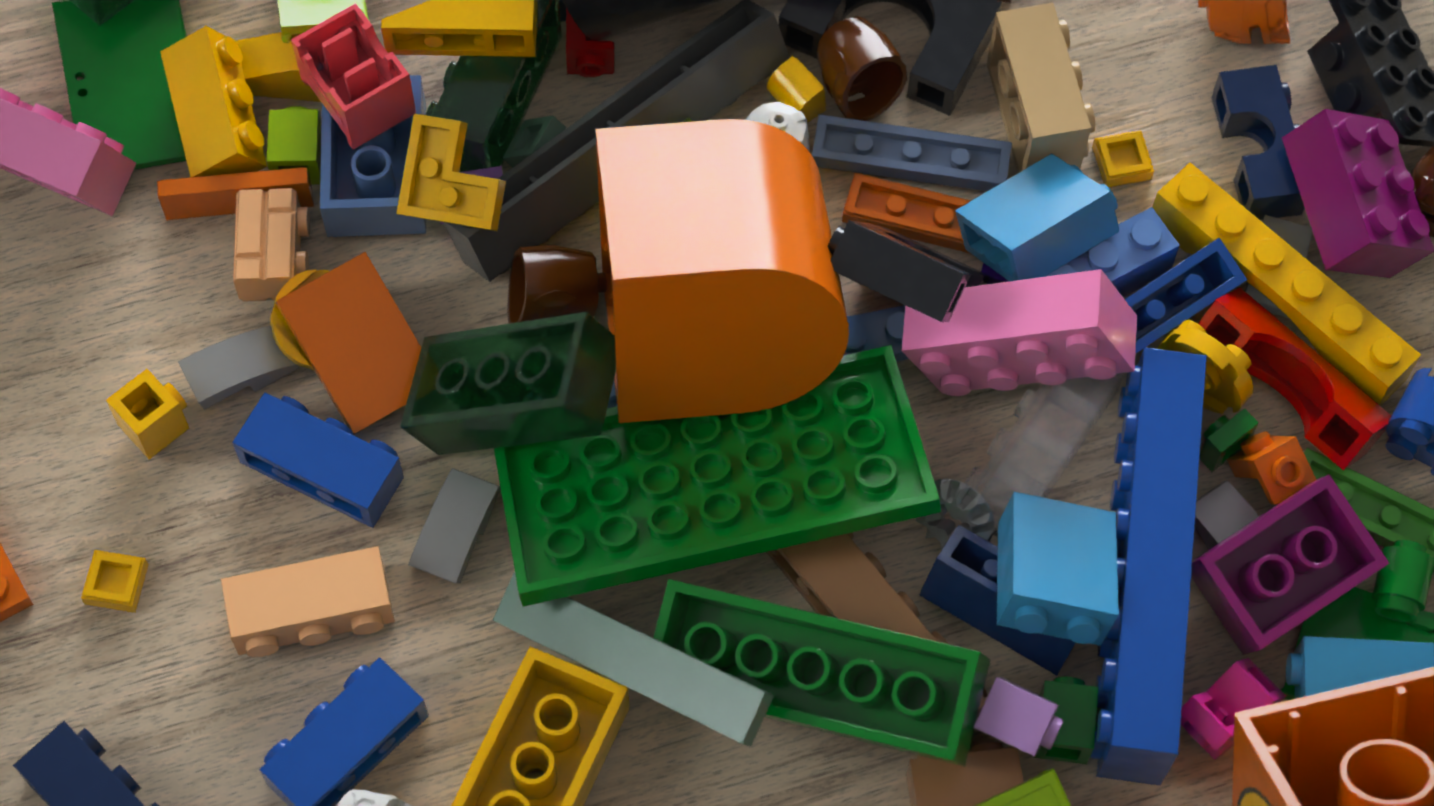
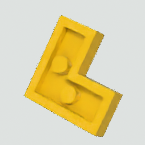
M413 115L396 214L498 231L506 181L459 173L468 123L427 115Z

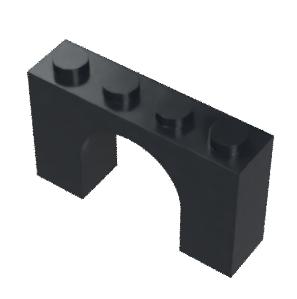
M998 0L787 1L778 20V26L785 45L818 59L817 45L823 33L836 22L844 20L849 13L860 6L874 2H889L899 4L913 11L925 23L930 37L910 72L907 98L951 116L991 41L996 12H1000L1002 2Z
M849 220L845 228L837 227L828 244V248L833 255L831 263L836 273L940 322L950 321L965 287L986 285L990 278V275L880 225Z

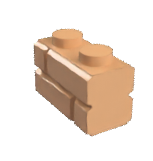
M292 188L269 189L268 191L250 189L236 192L233 282L239 299L243 301H266L268 298L275 300L281 288L291 278L309 270L308 252L301 251V237L310 236L309 208L300 206L297 191Z

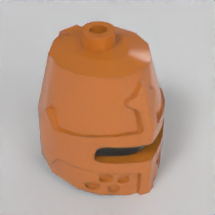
M1198 0V8H1206L1210 31L1215 32L1216 37L1238 44H1252V30L1260 27L1264 44H1290L1286 0Z

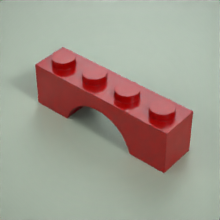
M1240 287L1216 299L1198 324L1203 327L1208 335L1225 346L1228 344L1235 345L1248 355L1251 360V366L1247 369L1249 375L1264 381L1291 403L1304 424V437L1343 471L1364 457L1386 431L1391 414Z

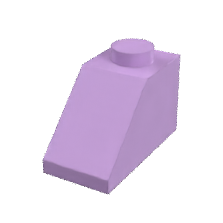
M996 677L974 728L1035 756L1040 746L1051 749L1064 720L1054 716L1059 707L1058 704L1004 677Z

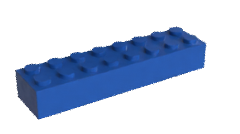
M1144 347L1138 366H1135V372L1127 373L1126 387L1122 386L1118 417H1124L1122 433L1117 434L1114 451V463L1120 464L1118 480L1113 481L1110 498V510L1116 511L1119 615L1101 646L1098 645V657H1105L1102 674L1097 675L1095 686L1099 687L1097 707L1102 708L1099 712L1098 723L1095 729L1094 750L1090 756L1092 759H1098L1096 777L1161 786L1178 756L1207 355Z

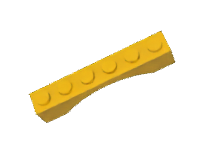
M1191 162L1157 192L1152 207L1179 243V248L1184 252L1194 254L1220 237L1247 278L1246 282L1265 295L1285 313L1324 359L1380 406L1408 379L1421 354Z

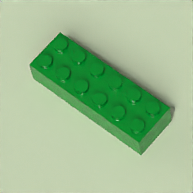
M668 579L653 638L774 695L765 714L766 718L964 767L991 661L979 651Z

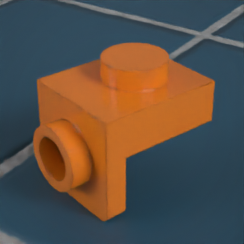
M1267 431L1261 432L1244 440L1240 444L1242 450L1227 459L1235 477L1259 480L1269 503L1272 505H1278L1316 480L1296 436L1270 435Z

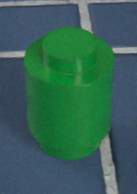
M1397 540L1394 546H1387L1382 549V553L1389 561V564L1377 571L1372 599L1376 602L1375 613L1384 618L1399 622L1417 621L1419 611H1423L1426 607L1434 570V558L1426 553L1427 548L1424 545L1409 540Z

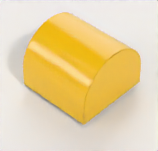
M790 57L770 76L766 85L769 93L778 102L801 111L806 117L807 123L826 111L824 86L797 57Z

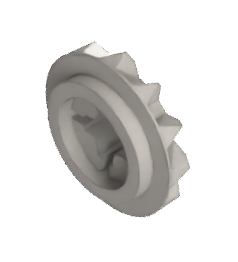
M954 479L935 480V486L940 498L941 512L918 517L915 520L927 527L925 539L935 537L940 541L941 550L956 529L953 520L943 517L949 511L952 519L963 522L961 524L962 527L989 542L993 536L995 525L992 511L985 499L975 489L961 481Z

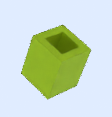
M290 106L282 110H269L266 160L269 170L305 167L308 170L311 185H320L321 118L319 109Z

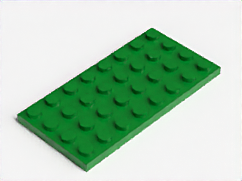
M892 345L844 355L835 370L816 388L793 401L770 409L738 414L619 423L616 406L491 434L518 593L523 607L941 512L940 498Z

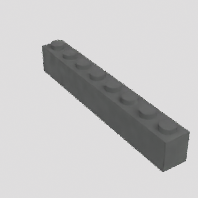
M742 0L498 179L506 181L498 231L444 222L463 263L490 282L511 268L513 256L519 247L540 246L546 243L552 235L575 218L585 214L591 206L599 201L595 129L707 121L723 108L733 104L738 97L758 82L768 78L781 64L790 58L774 13L750 0Z

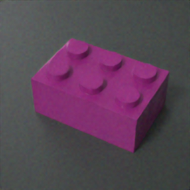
M1324 109L1282 137L1325 270L1391 278L1434 252L1429 235V223L1421 213L1413 190V178L1405 167L1398 147V135L1389 120Z
M1330 474L1309 483L1193 560L1191 578L1241 653L1245 655L1263 649L1388 565L1389 561Z

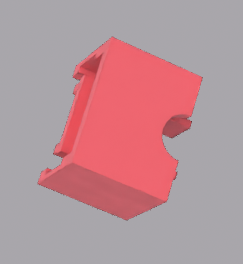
M356 3L291 39L301 80L314 91L346 135L347 142L353 150L416 114L409 73L393 52L388 53L374 31L373 25Z

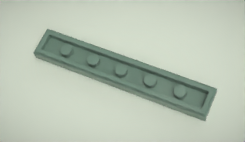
M515 572L493 618V621L750 747L774 696L572 598L564 597L523 607L518 593Z

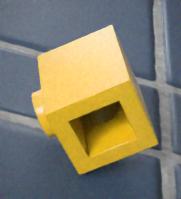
M148 368L106 399L117 425L148 459H151L190 429L182 411L187 407L183 397L169 382L163 386Z

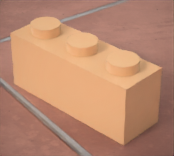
M379 546L221 579L230 637L238 655L247 654L250 657L268 656L277 652L280 646L299 642L304 646L320 645L329 641L332 635L351 631L357 635L371 634L381 630L384 624L395 622Z

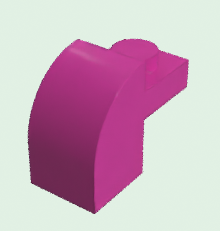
M1249 658L1236 661L1207 691L1193 695L1182 706L1180 725L1216 760L1234 746V713L1280 703L1286 695Z

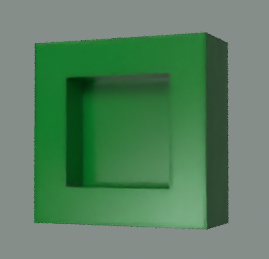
M1245 408L1231 419L1226 415L1221 416L1204 432L1203 437L1206 441L1200 452L1199 459L1211 472L1215 471L1229 457L1242 449L1240 444L1253 436L1259 422Z

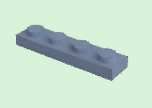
M819 114L812 156L817 166L822 168L989 191L1007 180L1012 142Z

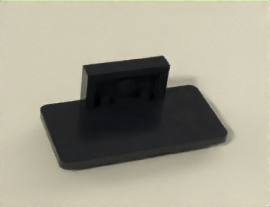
M1329 0L1339 24L1307 52L1335 111L1375 117L1381 112L1383 118L1389 120L1391 126L1395 129L1399 138V144L1433 147L1434 71L1429 67L1420 49L1419 37L1407 22L1401 9V0Z

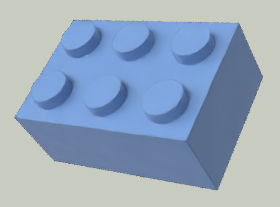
M421 75L410 76L416 114L426 115V101ZM322 104L320 211L327 237L426 234V219L396 214L413 116L353 150L348 144L344 132Z

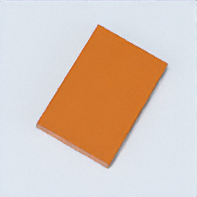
M366 252L275 302L344 422L352 430L353 435L442 384Z

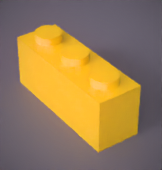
M204 26L160 51L190 177L256 172L267 167L262 148L264 146V137L256 124L252 108L254 98L245 80L241 64L243 54L237 42L229 36Z

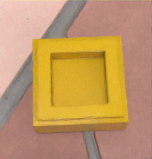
M1141 130L1094 138L1092 148L1103 184L1108 187H1115L1152 180L1154 169Z
M94 550L81 595L83 603L85 605L136 613L149 566L146 558Z

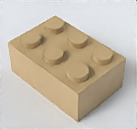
M1053 2L996 12L986 65L1008 141L1012 142L1011 151L1018 173L1050 154H1054L1069 165H1075L1080 169L1083 157H1087L1089 154V135L1095 132L1096 124L1093 108L1090 103L1084 104L1080 92L1083 87L1080 65L1077 61L1071 62L1069 56L1070 34L1068 25L1065 20L1058 19Z

